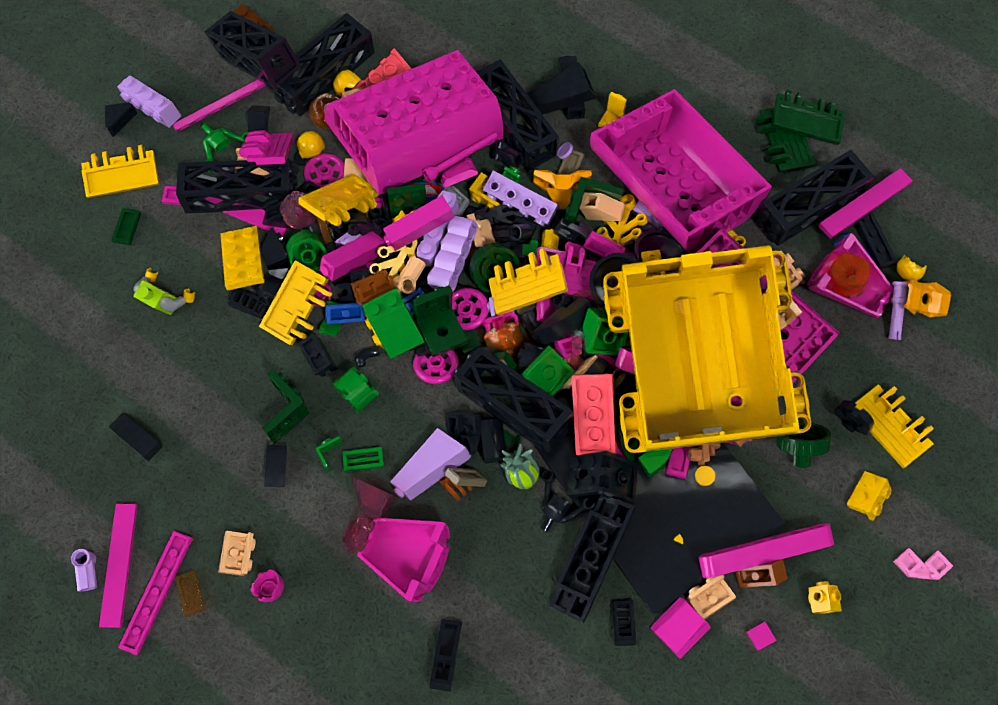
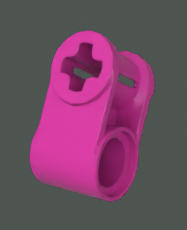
M508 312L486 318L482 326L485 327L487 341H494L516 333L519 329L518 316L515 313ZM509 321L515 322V324L512 326L506 325V323Z

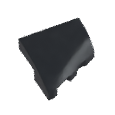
M463 410L446 412L447 432L455 437L457 442L462 445L465 444L470 455L475 454L481 433V414Z

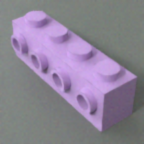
M128 76L117 86L121 91L120 96L126 102L132 103L135 108L142 110L147 116L150 115L158 123L160 122L168 128L181 117L172 101L132 76Z
M492 171L483 191L487 192L486 196L494 201L497 198L502 200V205L519 209V213L524 214L525 217H528V215L534 217V222L542 226L545 223L548 225L551 223L559 207L558 204L495 171Z

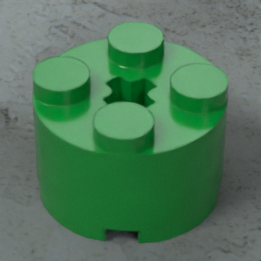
M305 229L294 234L286 244L291 265L296 260L316 272L320 270L322 256L326 255L327 251L319 235Z
M354 366L333 383L335 389L348 403L352 404L351 407L357 413L362 411L379 395L374 387H370L368 379Z

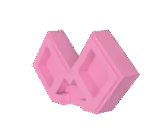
M907 548L893 561L909 578L939 580L953 567L939 551H936L923 563L910 548Z

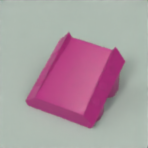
M467 156L440 172L439 176L443 187L446 188L477 175L478 171L472 159Z
M681 597L650 627L679 659L711 628L708 622Z

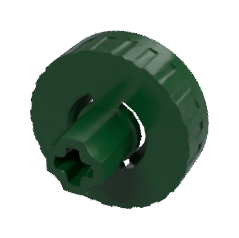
M486 244L480 247L472 256L469 264L470 276L481 290L491 294L488 279L496 277L494 267L499 265L502 268L503 263L502 273L504 278H507L505 262L510 261L516 278L515 269L520 268V262L516 254L504 244Z
M798 422V423H799V429H803L804 426H805V423H804V422ZM811 423L810 429L806 432L777 436L776 445L781 451L793 455L794 466L798 468L811 467V457L824 455L830 451L831 431L822 425Z

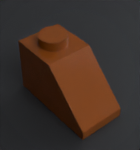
M783 559L736 571L739 588L775 586L788 579Z

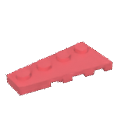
M394 48L390 55L384 58L380 65L368 73V77L364 81L361 80L353 89L367 88L408 71L411 67Z

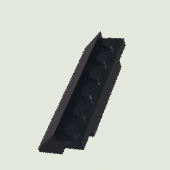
M605 494L600 495L594 510H590L556 584L558 589L550 607L582 623L585 622L636 509L635 506Z

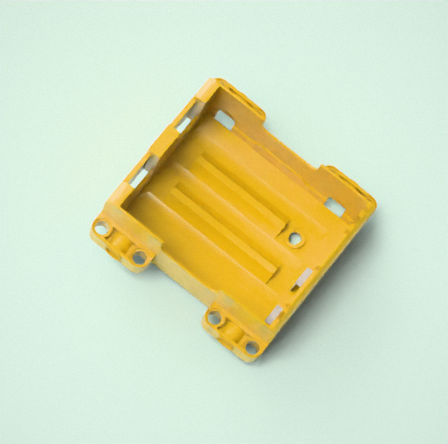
M771 245L715 253H711V251L681 255V257L625 264L622 265V271L611 272L604 277V302L609 328L614 333L629 332L637 392L626 393L619 400L621 431L624 446L628 452L641 453L799 434L810 429L809 399L804 377L796 372L791 373L790 368L787 369L784 358L778 313L785 311L791 305L792 294L786 257L782 252L772 251ZM773 257L780 261L779 266L774 265ZM740 262V265L711 268L715 264ZM670 270H678L679 272L646 277L647 274ZM766 276L768 291L762 296L760 279ZM615 279L618 285L611 288L607 285V281ZM779 297H782V298L785 299V301H786V305H785V306H780V298H779ZM615 318H620L624 324L617 328L612 325V321ZM792 377L798 380L797 388H793ZM734 396H739L742 399V404L738 407L731 404V398ZM784 396L786 403V414L780 415L778 397ZM625 398H631L634 401L632 408L629 409L623 406L622 402ZM798 418H801L805 423L803 429H799ZM631 438L638 439L640 443L638 449L633 450L629 448L628 441Z

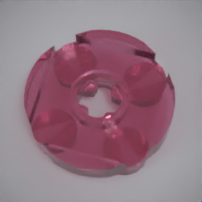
M293 191L287 195L280 205V212L284 216L283 220L287 225L295 229L308 228L317 219L316 215L299 205V197L306 195L299 191ZM295 207H300L303 210V213L301 212L300 214H298L297 209H295Z
M362 512L356 515L359 517L356 522L352 520L349 523L343 536V542L346 545L342 546V548L351 554L357 551L362 552L365 549L366 539L375 527V522L371 520V517Z

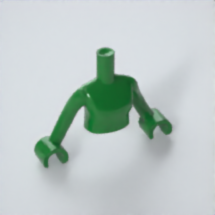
M204 123L201 127L208 134L203 140L207 155L205 162L213 161L210 146L216 152H221L230 145L231 140L229 138L246 143L245 138L248 132L240 136L223 127L213 130L207 123Z

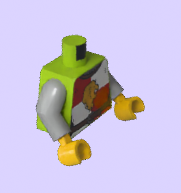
M148 268L145 277H142L133 287L135 292L133 297L169 315H172L175 310L185 305L186 302L193 303L195 298V292L190 293V289L184 290L183 297H176L150 283L155 282L158 271L156 273L151 272L152 268Z

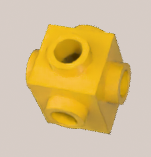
M828 581L817 582L814 587H808V600L811 604L812 613L826 614L842 611L840 604L841 594L838 586L829 585Z

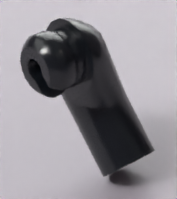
M379 347L362 349L354 358L356 366L365 367L366 359L380 356Z

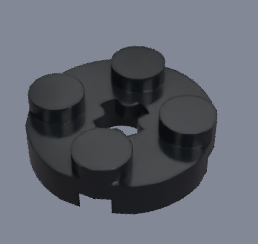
M843 400L834 410V414L845 423L844 427L850 432L856 431L867 435L874 425L871 415L863 408L861 411L855 407L856 403Z

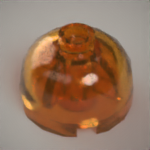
M324 93L317 96L311 102L309 116L313 124L318 128L331 130L325 121V109L329 103L339 99L337 96Z
M517 322L501 324V329L496 330L494 327L484 335L488 348L496 347L499 352H508L511 357L516 354V351L523 344V333Z

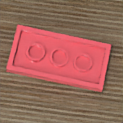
M613 373L572 375L576 455L608 451L616 455Z

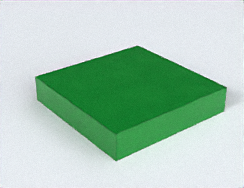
M548 346L522 375L537 387L553 396L570 379L575 371Z

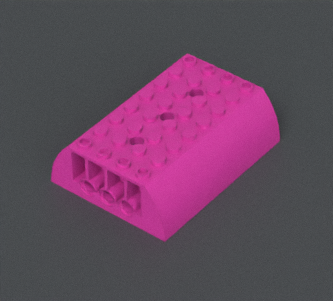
M458 50L333 101L325 109L326 123L378 195L387 192L388 188L398 187L422 176L424 168L439 165L493 132L498 133V138L486 146L503 139V120L497 97ZM412 101H417V102H419V103H418V104H414V103H410V102H412ZM379 115H386L387 117H386V118H382V117H378V116H379Z

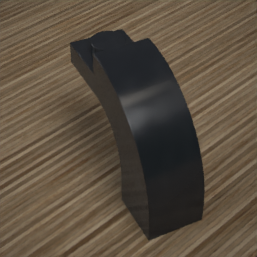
M562 218L554 228L553 233L572 243L583 246L590 233L594 230L581 220L576 225ZM584 248L586 260L598 262L603 258Z

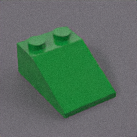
M397 288L362 305L371 326L390 359L425 343L401 291Z

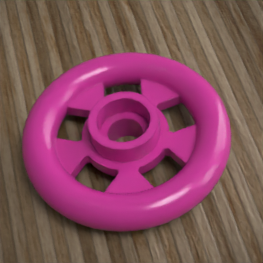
M323 153L314 156L304 167L305 182L307 183L310 180L322 188L344 178L345 164L338 156ZM329 161H332L335 163V165L332 167L328 163ZM321 162L322 164L317 168L314 166L316 163ZM334 172H339L337 178L333 177ZM316 173L317 178L312 179L311 174ZM321 180H329V184L323 185L321 184Z
M461 288L453 292L452 309H457L459 316L456 317L463 331L479 327L488 316V300L482 292L474 288ZM462 296L464 300L457 304L455 301ZM471 296L478 299L476 303L469 300ZM465 308H470L468 312H464ZM476 308L481 309L479 316L474 315ZM463 318H471V322L463 323Z
M454 350L445 353L448 355L446 359L441 355L436 357L431 355L427 359L425 355L417 357L416 354L413 368L416 375L424 382L430 384L445 383L454 377L455 370L459 366L458 356ZM421 364H427L428 369L422 370ZM446 364L451 365L449 371L444 370ZM431 373H440V376H431Z

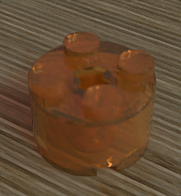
M844 253L835 259L829 274L831 277L829 284L832 292L845 298L863 294L870 277V264L862 257L850 253Z

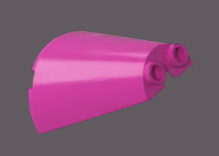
M850 233L835 246L836 249L823 258L812 273L807 286H809L808 289L812 292L877 319L883 313L882 309L884 306L882 305H886L890 301L894 288L856 237Z
M374 518L367 529L369 537L366 542L363 541L360 544L357 556L406 600L414 603L422 600L423 594L425 592L429 593L435 586L447 560L450 547L446 544L447 539L450 538L447 524L435 521Z

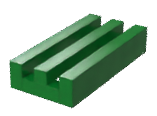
M382 447L342 452L344 472L384 468ZM378 453L379 455L347 460L348 456ZM379 460V463L348 466V464Z

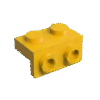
M864 471L847 502V506L866 514L869 520L874 521L875 517L880 515L885 499L890 497L891 487L888 479Z

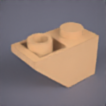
M584 193L580 205V210L587 220L621 221L625 208L624 203L602 193Z

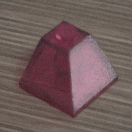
M354 477L352 481L360 506L366 510L365 515L373 519H377V517L384 518L397 497Z

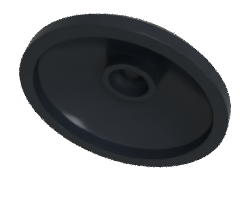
M663 230L644 232L637 238L634 245V255L639 262H642L641 253L645 251L660 250L662 259L681 257V255L689 254L669 232ZM678 270L665 271V274L676 273Z
M622 253L609 254L601 258L592 268L589 277V288L595 301L605 308L603 282L604 277L608 273L622 271V265L640 263L632 256ZM610 279L607 281V285L614 288L613 282H617V280Z

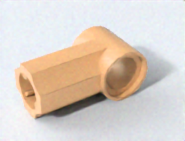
M411 256L401 274L393 279L395 288L402 293H412L416 288V281L426 264L415 256Z

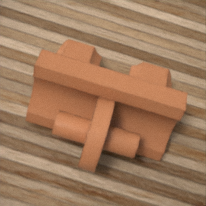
M720 443L698 445L697 448H690L688 450L689 460L704 466L705 462L710 461V456H715V450L720 448Z

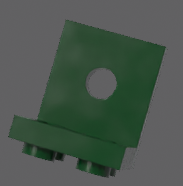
M421 176L409 182H422ZM405 183L401 187L387 189L391 220L398 216L401 210L404 211V214H409L411 211L427 204L425 183L408 186Z
M581 177L577 189L573 188L571 201L566 209L565 220L576 223L584 193H602L620 201L624 189Z
M450 285L438 287L433 292L420 294L413 299L414 320L432 357L468 343V339L452 309L453 291ZM444 329L448 334L442 337L437 332Z
M272 369L267 374L273 386L290 403L262 427L267 437L275 444L310 412L303 404L304 399L300 396V392L294 386H290L287 382L288 380L281 372L277 374Z

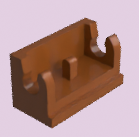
M387 270L351 283L356 302L361 306L395 289L393 278L391 275H388Z

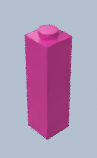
M442 195L383 228L386 234L383 238L388 247L392 245L394 250L397 251L453 219L452 209Z
M371 231L322 256L320 271L324 276L334 281L349 273L350 270L357 269L380 257L377 250L379 247L385 246L386 242L378 234Z

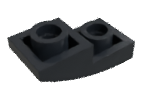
M267 445L264 487H285L286 445Z

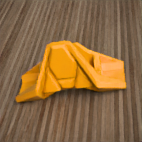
M534 170L533 183L547 192L552 202L559 205L557 210H566L571 201L573 188L577 189L581 177L591 179L592 172L591 170H577L570 175H556L549 170Z
M916 278L904 281L908 283L909 287L907 303L904 304L907 310L914 315L918 311L930 318L947 316L951 299L949 290L937 282L919 283ZM926 293L928 296V300L925 304H923L922 298L923 295Z

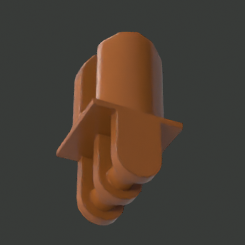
M447 476L438 481L446 492H449L458 502L461 499L454 489L463 498L467 495L461 486H456ZM464 486L469 492L473 490L471 486Z

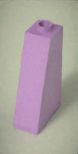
M437 428L391 480L392 485L395 487L393 491L399 497L403 498L405 496L411 501L445 477L447 468L459 467L469 460L471 455L465 446Z

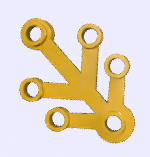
M626 194L620 200V202L625 204V208L618 225L615 221H603L615 233L614 237L611 238L605 227L599 228L596 232L621 246L626 245L632 240L636 241L643 233L640 228L634 227L637 225L644 226L648 222L646 214L640 213L636 218L627 223L630 211L636 206V200L632 194ZM634 228L630 234L622 238L623 234Z
M417 239L411 242L410 247L405 245L397 251L400 250L396 258L378 264H370V273L375 274L392 267L388 275H391L393 279L398 271L401 274L405 267L404 260L407 254L409 259L411 256L416 257ZM392 245L389 247L381 246L377 250L378 255L382 258L388 257L389 253L396 252ZM383 248H385L387 251L385 255L380 254V251ZM375 265L378 266L377 272L372 271V267Z

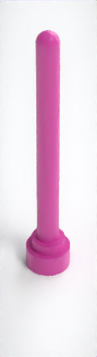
M493 132L435 167L428 166L422 170L424 178L429 183L434 181L438 173L496 140L498 133Z

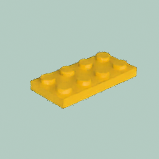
M257 226L220 233L224 281L227 291L265 283Z

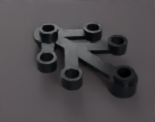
M353 208L354 211H347L350 215L349 221L344 222L341 220V225L339 226L332 224L336 229L343 228L344 224H350L348 226V234L351 236H357L361 231H373L378 235H382L385 233L383 228L389 225L386 219L380 217V210L378 208L369 209V218L366 213Z

